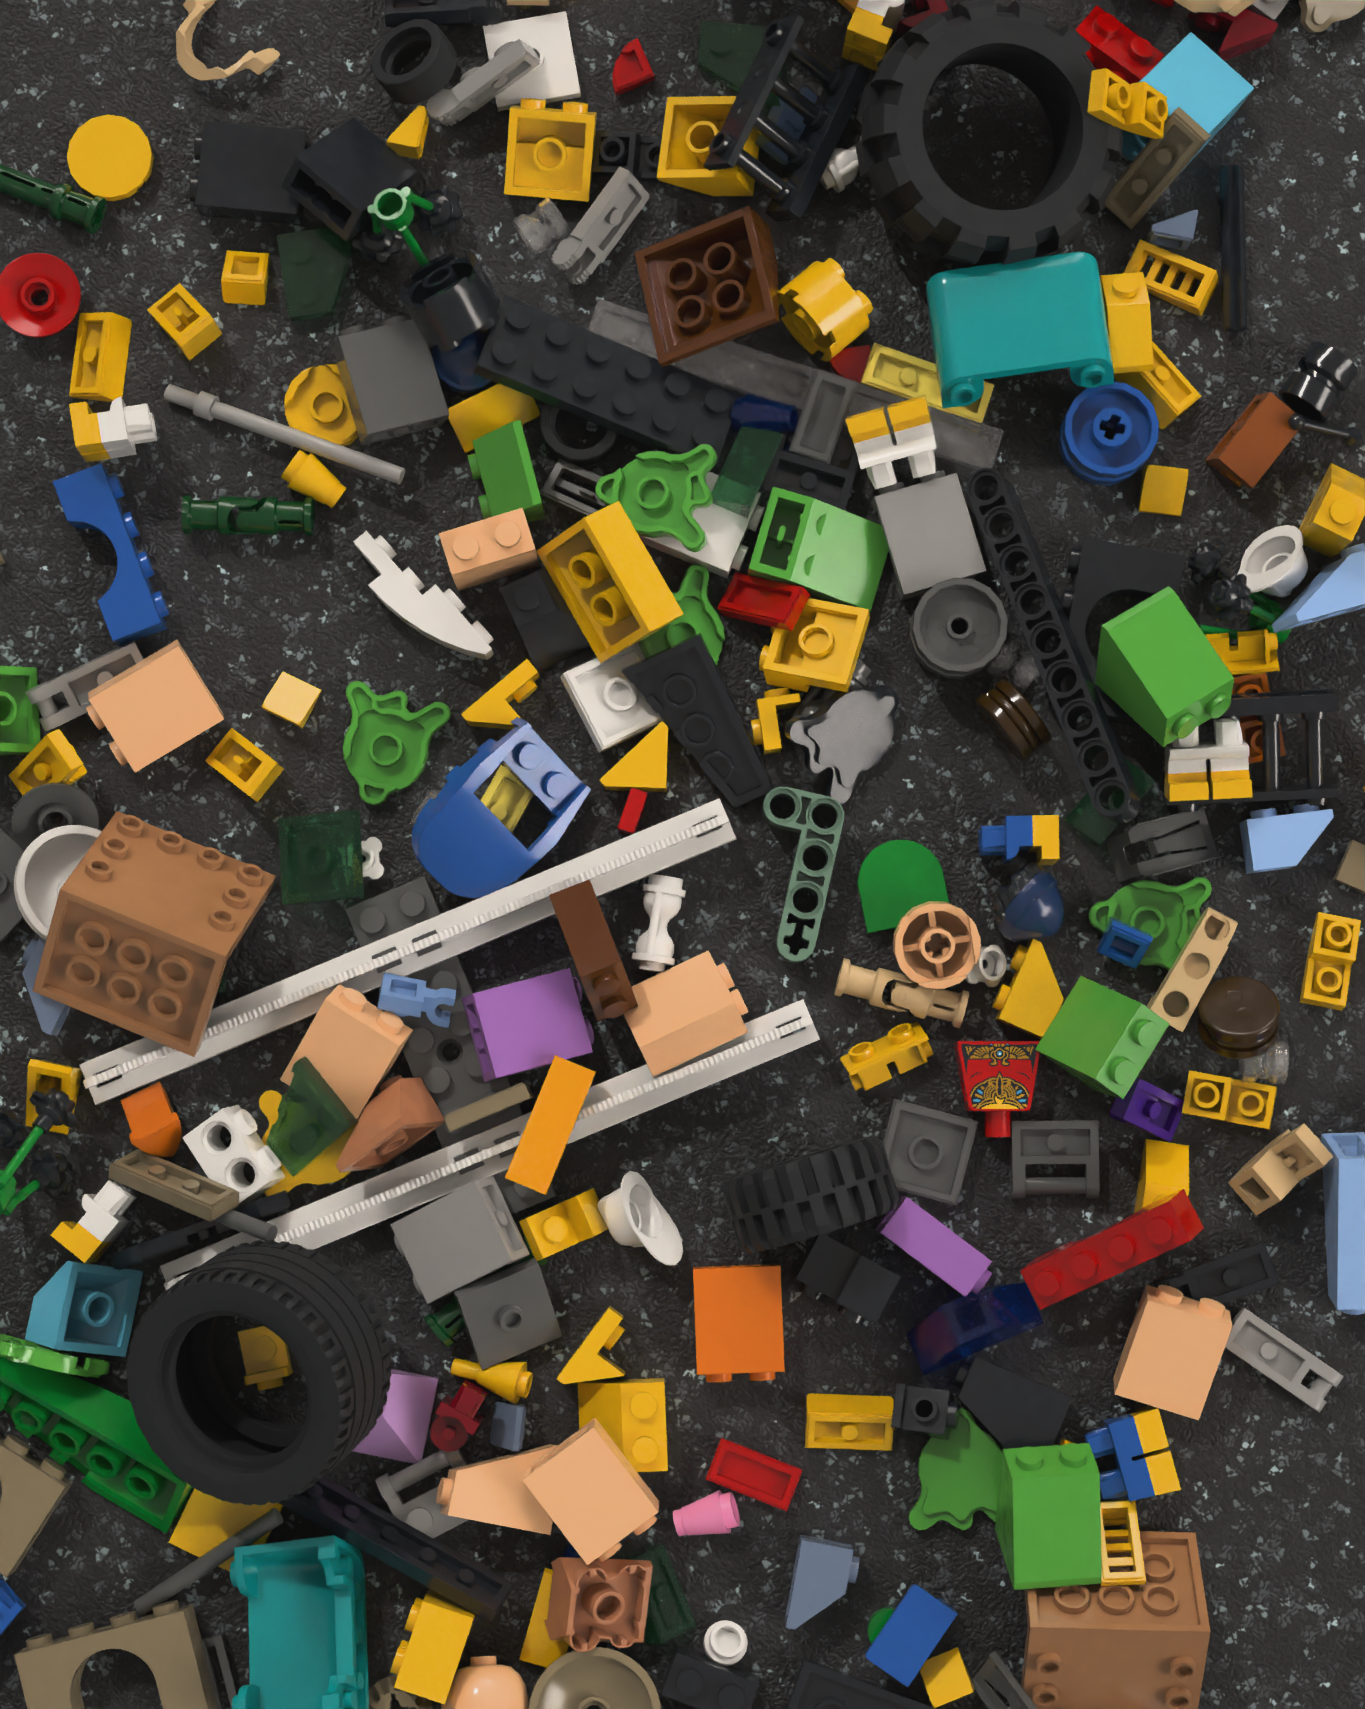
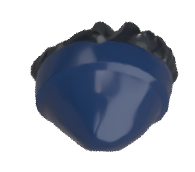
M491 327L486 330L477 329L463 337L462 342L452 350L440 351L437 345H433L430 348L442 389L456 396L470 397L491 387L494 381L473 373Z
M1028 862L1011 877V883L1008 886L999 889L998 894L1001 899H994L991 904L995 910L994 927L1008 940L1016 943L1022 940L1050 937L1055 935L1061 928L1064 919L1063 900L1057 887L1058 881L1048 870L1043 869L1036 862Z

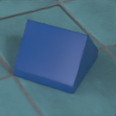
M1110 917L1096 952L1136 969L1150 946L1153 937L1150 933Z

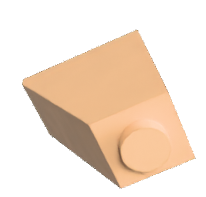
M549 1444L449 1469L448 1477H442L438 1486L436 1502L442 1505L440 1513L551 1535L553 1520L522 1480L524 1472L528 1467L558 1445Z

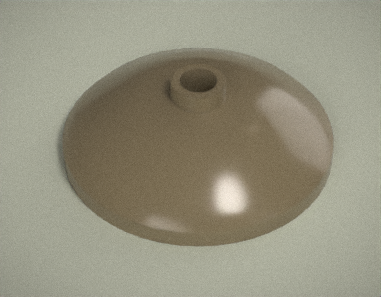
M595 1647L587 1652L571 1651L552 1662L536 1682L528 1709H587L591 1705H597L601 1709H661V1704L652 1679L635 1660L610 1648Z

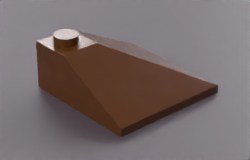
M750 206L634 252L657 357L662 367L779 321L778 264L769 225Z

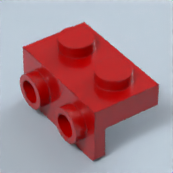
M1097 5L1075 29L1091 45V48L1085 54L1095 69L1107 68L1129 84L1140 82L1165 55L1152 46L1149 41L1141 38L1119 22L1113 15Z

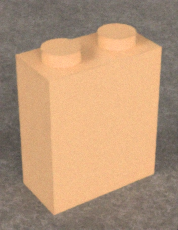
M523 508L439 533L450 572L458 591L539 566L536 549Z
M175 640L88 692V699L91 705L87 706L86 710L99 730L106 726L114 739L113 742L109 743V747L121 766L129 763L134 772L139 771L224 720L222 710L178 640Z
M709 950L631 987L638 1006L624 1013V1016L653 1077L748 1033L741 1017L748 1013L747 1007L738 989L729 991L730 988L735 986L724 963L716 966Z
M339 984L325 998L280 1080L354 1126L367 1103L375 1097L413 1029L406 1026L396 1014L377 1009L376 1006L366 1001L365 996L359 991Z
M1145 1285L1113 1377L1115 1395L1199 1420L1232 1329L1230 1310H1226L1223 1304L1213 1299L1201 1298L1200 1301L1184 1297L1181 1291L1171 1286L1159 1285L1158 1288Z
M596 1418L576 1431L524 1472L522 1481L587 1565L596 1558L600 1562L607 1560L621 1548L622 1545L619 1541L631 1532H634L636 1536L642 1534L657 1521L655 1514L659 1512V1500Z

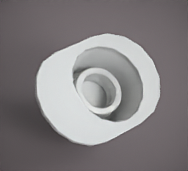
M1278 526L1264 532L1245 550L1237 575L1244 574L1247 576L1246 585L1250 588V593L1262 591L1268 595L1284 598L1290 595L1292 589L1300 584L1308 570L1307 557L1302 547V532L1295 526Z
M627 1172L623 1176L621 1188L601 1198L598 1202V1209L610 1234L620 1245L645 1246L657 1261L665 1265H676L682 1258L683 1247L675 1223L656 1199L646 1180L637 1172Z

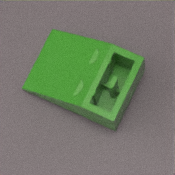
M772 487L749 565L748 575L804 587L812 596L843 605L869 609V612H871L888 554V547L880 524L815 498Z

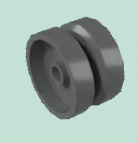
M952 578L935 584L922 596L910 619L909 641L914 656L926 670L941 678L961 680L979 674L993 662L1006 640L1008 618L1002 601L990 587L974 579ZM958 622L966 627L963 634L960 635L954 633L951 629V626L957 625Z

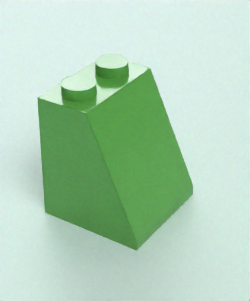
M1171 587L1164 588L1101 625L1095 684L1162 747L1178 738L1183 739L1189 736L1197 726L1211 718L1215 719L1222 716L1230 707L1234 677Z
M1080 976L1035 1050L1089 1088L1124 1099L1168 1028L1169 1023L1142 1003Z
M1089 1443L1003 1449L995 1531L1013 1590L1101 1584L1100 1472Z

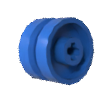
M1114 382L1111 385L1085 389L1073 400L1059 427L1058 447L1063 462L1076 477L1090 484L1111 486L1128 480L1142 468L1158 441L1159 421L1154 406L1140 390L1126 383ZM1105 430L1113 434L1114 438L1112 440L1104 437Z

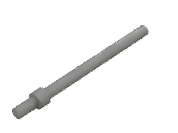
M169 384L165 390L164 400L193 410L195 416L209 421L213 420V418L222 420L396 484H401L404 478L405 468L222 403L219 397L204 391L197 394Z

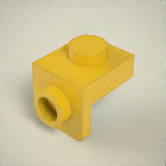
M778 688L765 691L764 698L757 699L758 719L750 720L754 745L762 744L763 755L781 752L782 745L776 710L798 707L801 703L800 693L790 694L789 688Z

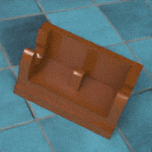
M1271 392L1256 395L1205 459V462L1213 466L1234 485L1240 487L1243 484L1249 489L1254 488L1298 432V430H1293L1288 425L1289 417L1296 413Z

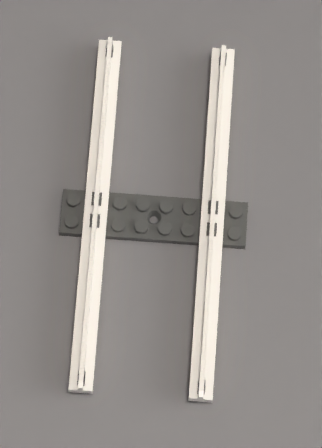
M719 798L445 913H441L427 877H420L345 909L361 948L212 1009L200 1049L195 1057L144 1037L79 1064L85 1078L83 1084L85 1089H89L95 1105H99L317 1014L325 998L339 984L346 988L355 989L362 994L378 989L380 993L381 982L385 972L426 981V988L435 990L449 988L456 990L454 1006L445 1004L437 1006L440 1010L451 1012L448 1028L433 1024L428 1019L426 1012L423 1011L420 1018L410 1015L400 1017L406 1026L413 1029L402 1048L413 1077H421L442 1115L446 1117L445 1114L512 1087L508 1076L484 1082L462 1003V998L474 992L459 958L460 954L556 915L549 897L550 894L590 879L596 897H599L734 841L736 836ZM718 826H722V828L718 830H715L713 832H710L706 835L697 838V835L709 831ZM802 999L744 1023L748 1033L653 1077L648 1065L645 1064L590 1087L567 1144L820 1040L804 1000ZM801 1017V1019H799V1020H797V1021H794V1022H792V1023H789V1024H787V1025H785V1026H782V1027H780V1028H776V1027L779 1026V1025H782V1024L787 1023V1022H789V1021H791V1020H794V1019H796V1018ZM806 1027V1029L802 1031H799L782 1039L780 1038L781 1036H784L788 1033ZM451 1043L459 1048V1056L453 1061L447 1060L443 1054L445 1046ZM122 1075V1077L119 1079H116L102 1086L100 1085V1083H103L112 1078ZM517 1104L450 1132L446 1122H444L435 1129L442 1146L441 1150L267 1221V1223L275 1225L278 1229L274 1241L298 1244L308 1250H314L454 1192L475 1180L492 1175L511 1215L557 1196L552 1182L545 1195L505 1178L531 1112L524 1115L520 1104ZM241 1232L161 1265L160 1268L166 1281L163 1283L165 1289L168 1290L189 1273L177 1277V1275L199 1267L228 1248L236 1247L246 1242L251 1244L253 1241L261 1239Z

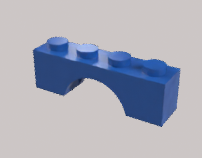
M100 463L53 481L67 521L75 529H90L104 534L111 540L117 555L116 576L109 590L98 600L112 641L120 647L133 640L136 641L167 629L163 617L170 615L162 592H153L148 577L155 575L146 551L139 553L133 539L140 536L132 513H124L118 498L125 496L117 473L109 474L108 470Z

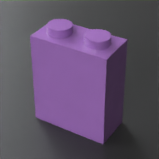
M570 968L472 993L462 998L484 1082L551 1065L555 1055L569 1060L593 1052L591 1046L594 1042L593 1029L589 1020L583 1017L579 1003L582 1001V989L578 979L572 977Z
M900 1195L897 1208L889 1211L875 1229L965 1297L970 1291L977 1294L992 1275L987 1270L992 1262L990 1259L906 1196Z

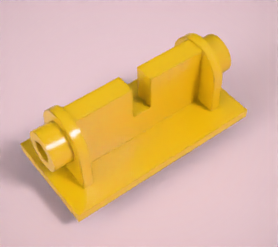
M1268 629L1237 632L1238 645L1230 646L1229 633L1205 635L1232 675H1260L1265 672L1280 671L1277 656V633H1268Z
M916 1021L912 1024L904 1023L897 1025L886 1036L874 1042L859 1043L853 1046L848 1054L839 1058L849 1073L848 1076L855 1091L861 1088L867 1091L892 1079L887 1064L894 1061L898 1072L902 1074L927 1063V1057L934 1055L928 1042L927 1034Z

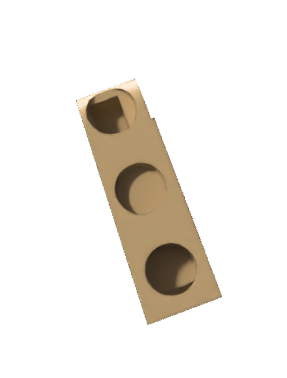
M1207 907L1197 921L1188 940L1154 997H1151L1146 1007L1167 1021L1170 1026L1183 1032L1226 953L1227 945L1236 930L1238 922Z

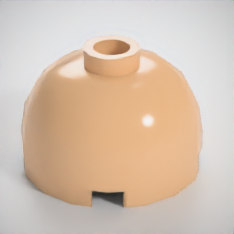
M928 901L912 907L901 917L894 932L893 952L899 968L910 980L925 988L945 989L961 983L980 957L981 938L976 924L961 908L948 902Z
M496 1656L470 1657V1666L456 1670L445 1705L441 1704V1709H528L529 1698L526 1684L521 1675L512 1667L497 1665Z

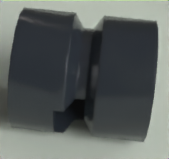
M1312 342L1298 362L1301 371H1293L1278 394L1282 401L1295 412L1309 420L1324 423L1338 403L1335 393L1346 391L1358 373V369L1348 357L1335 348L1321 342Z

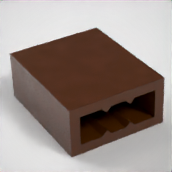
M590 879L550 894V900L597 1021L619 1017L628 1010L637 1007L638 1003Z

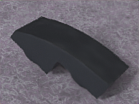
M596 130L592 173L612 177L617 169L622 167L629 170L638 181L665 183L657 179L662 137L640 136L637 131Z

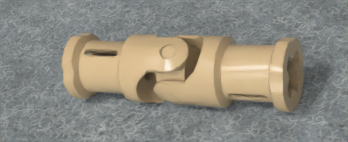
M843 958L834 991L835 996L841 997L844 993L867 999L869 1005L896 1012H907L909 1009L918 1018L925 1019L926 1016L950 1021L953 1027L960 1028L969 998V991L962 990L960 993L945 989L925 988L902 973L878 968L877 971L851 965L850 960ZM895 979L896 981L891 987L890 1002H887L882 996L883 990L889 981Z

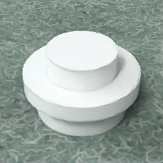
M723 1620L709 1627L705 1633L703 1645L705 1653L713 1662L728 1666L742 1659L747 1650L748 1641L744 1630L738 1624Z

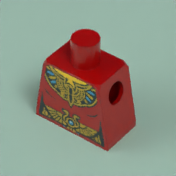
M1040 1041L954 1042L965 1110L985 1111V1137H1011V1111H1030L1040 1055L1035 1048Z

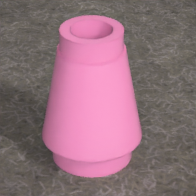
M718 1490L681 1509L674 1510L673 1521L679 1537L684 1535L731 1533V1528L740 1526V1515L733 1493L723 1494Z

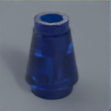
M751 393L746 394L745 397H737L734 401L732 425L736 431H742L745 436L794 431L797 427L798 409L796 405H788L787 403Z

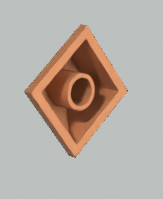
M398 1075L380 1085L379 1090L381 1093L367 1103L336 1163L339 1172L383 1168L445 1122L444 1116L421 1077L402 1078L401 1075Z

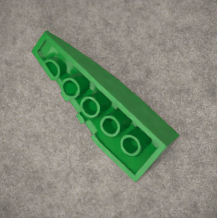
M0 1356V1412L5 1410L11 1415L16 1425L15 1429L28 1439L32 1434L36 1435L53 1449L49 1454L51 1458L61 1466L68 1461L85 1475L81 1482L87 1487L167 1534L194 1487L172 1473L151 1449L137 1424L131 1401L69 1374L6 1360L7 1358Z

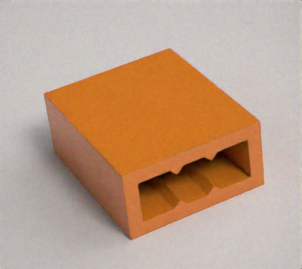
M780 1264L693 1267L697 1375H706V1382L732 1381V1374L749 1373V1380L751 1381L775 1380V1372H785Z

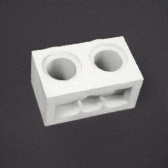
M239 1105L222 1108L182 1137L209 1179L239 1192V1205L235 1208L250 1203L285 1178V1175L279 1168L281 1161L278 1155L270 1146L264 1145L256 1132L258 1128L254 1118L248 1111L241 1109ZM223 1126L231 1134L229 1147H226L220 1139V1131ZM246 1162L254 1169L255 1179L253 1183L248 1182L244 1177L243 1168Z

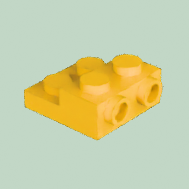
M521 98L520 106L512 105L509 112L504 194L589 202L597 112H588L587 103L563 102L562 109L545 108L546 100Z
M809 598L792 632L771 627L773 636L770 646H763L759 659V670L764 672L766 684L808 692L810 685L848 693L870 620L869 609Z

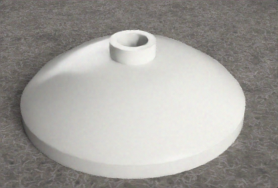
M81 825L53 828L38 836L21 855L14 875L16 902L27 924L44 940L47 939L61 887L102 831Z

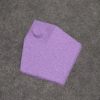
M391 1369V1385L386 1393L387 1402L383 1406V1413L376 1420L377 1423L369 1432V1435L353 1451L413 1464L422 1460L439 1378Z

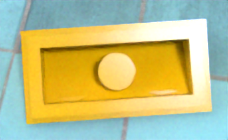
M113 312L80 313L69 391L70 397L112 402L118 397H123L132 327L130 319Z
M1152 341L1153 370L1115 373L1114 378L1120 383H1126L1140 390L1153 404L1159 421V428L1165 429L1202 396Z
M499 383L448 408V420L465 454L474 450L473 440L513 421L521 420L523 426L540 417V411L533 397Z
M808 1394L806 1399L805 1448L892 1451L893 1429L891 1423L894 1399L890 1396Z

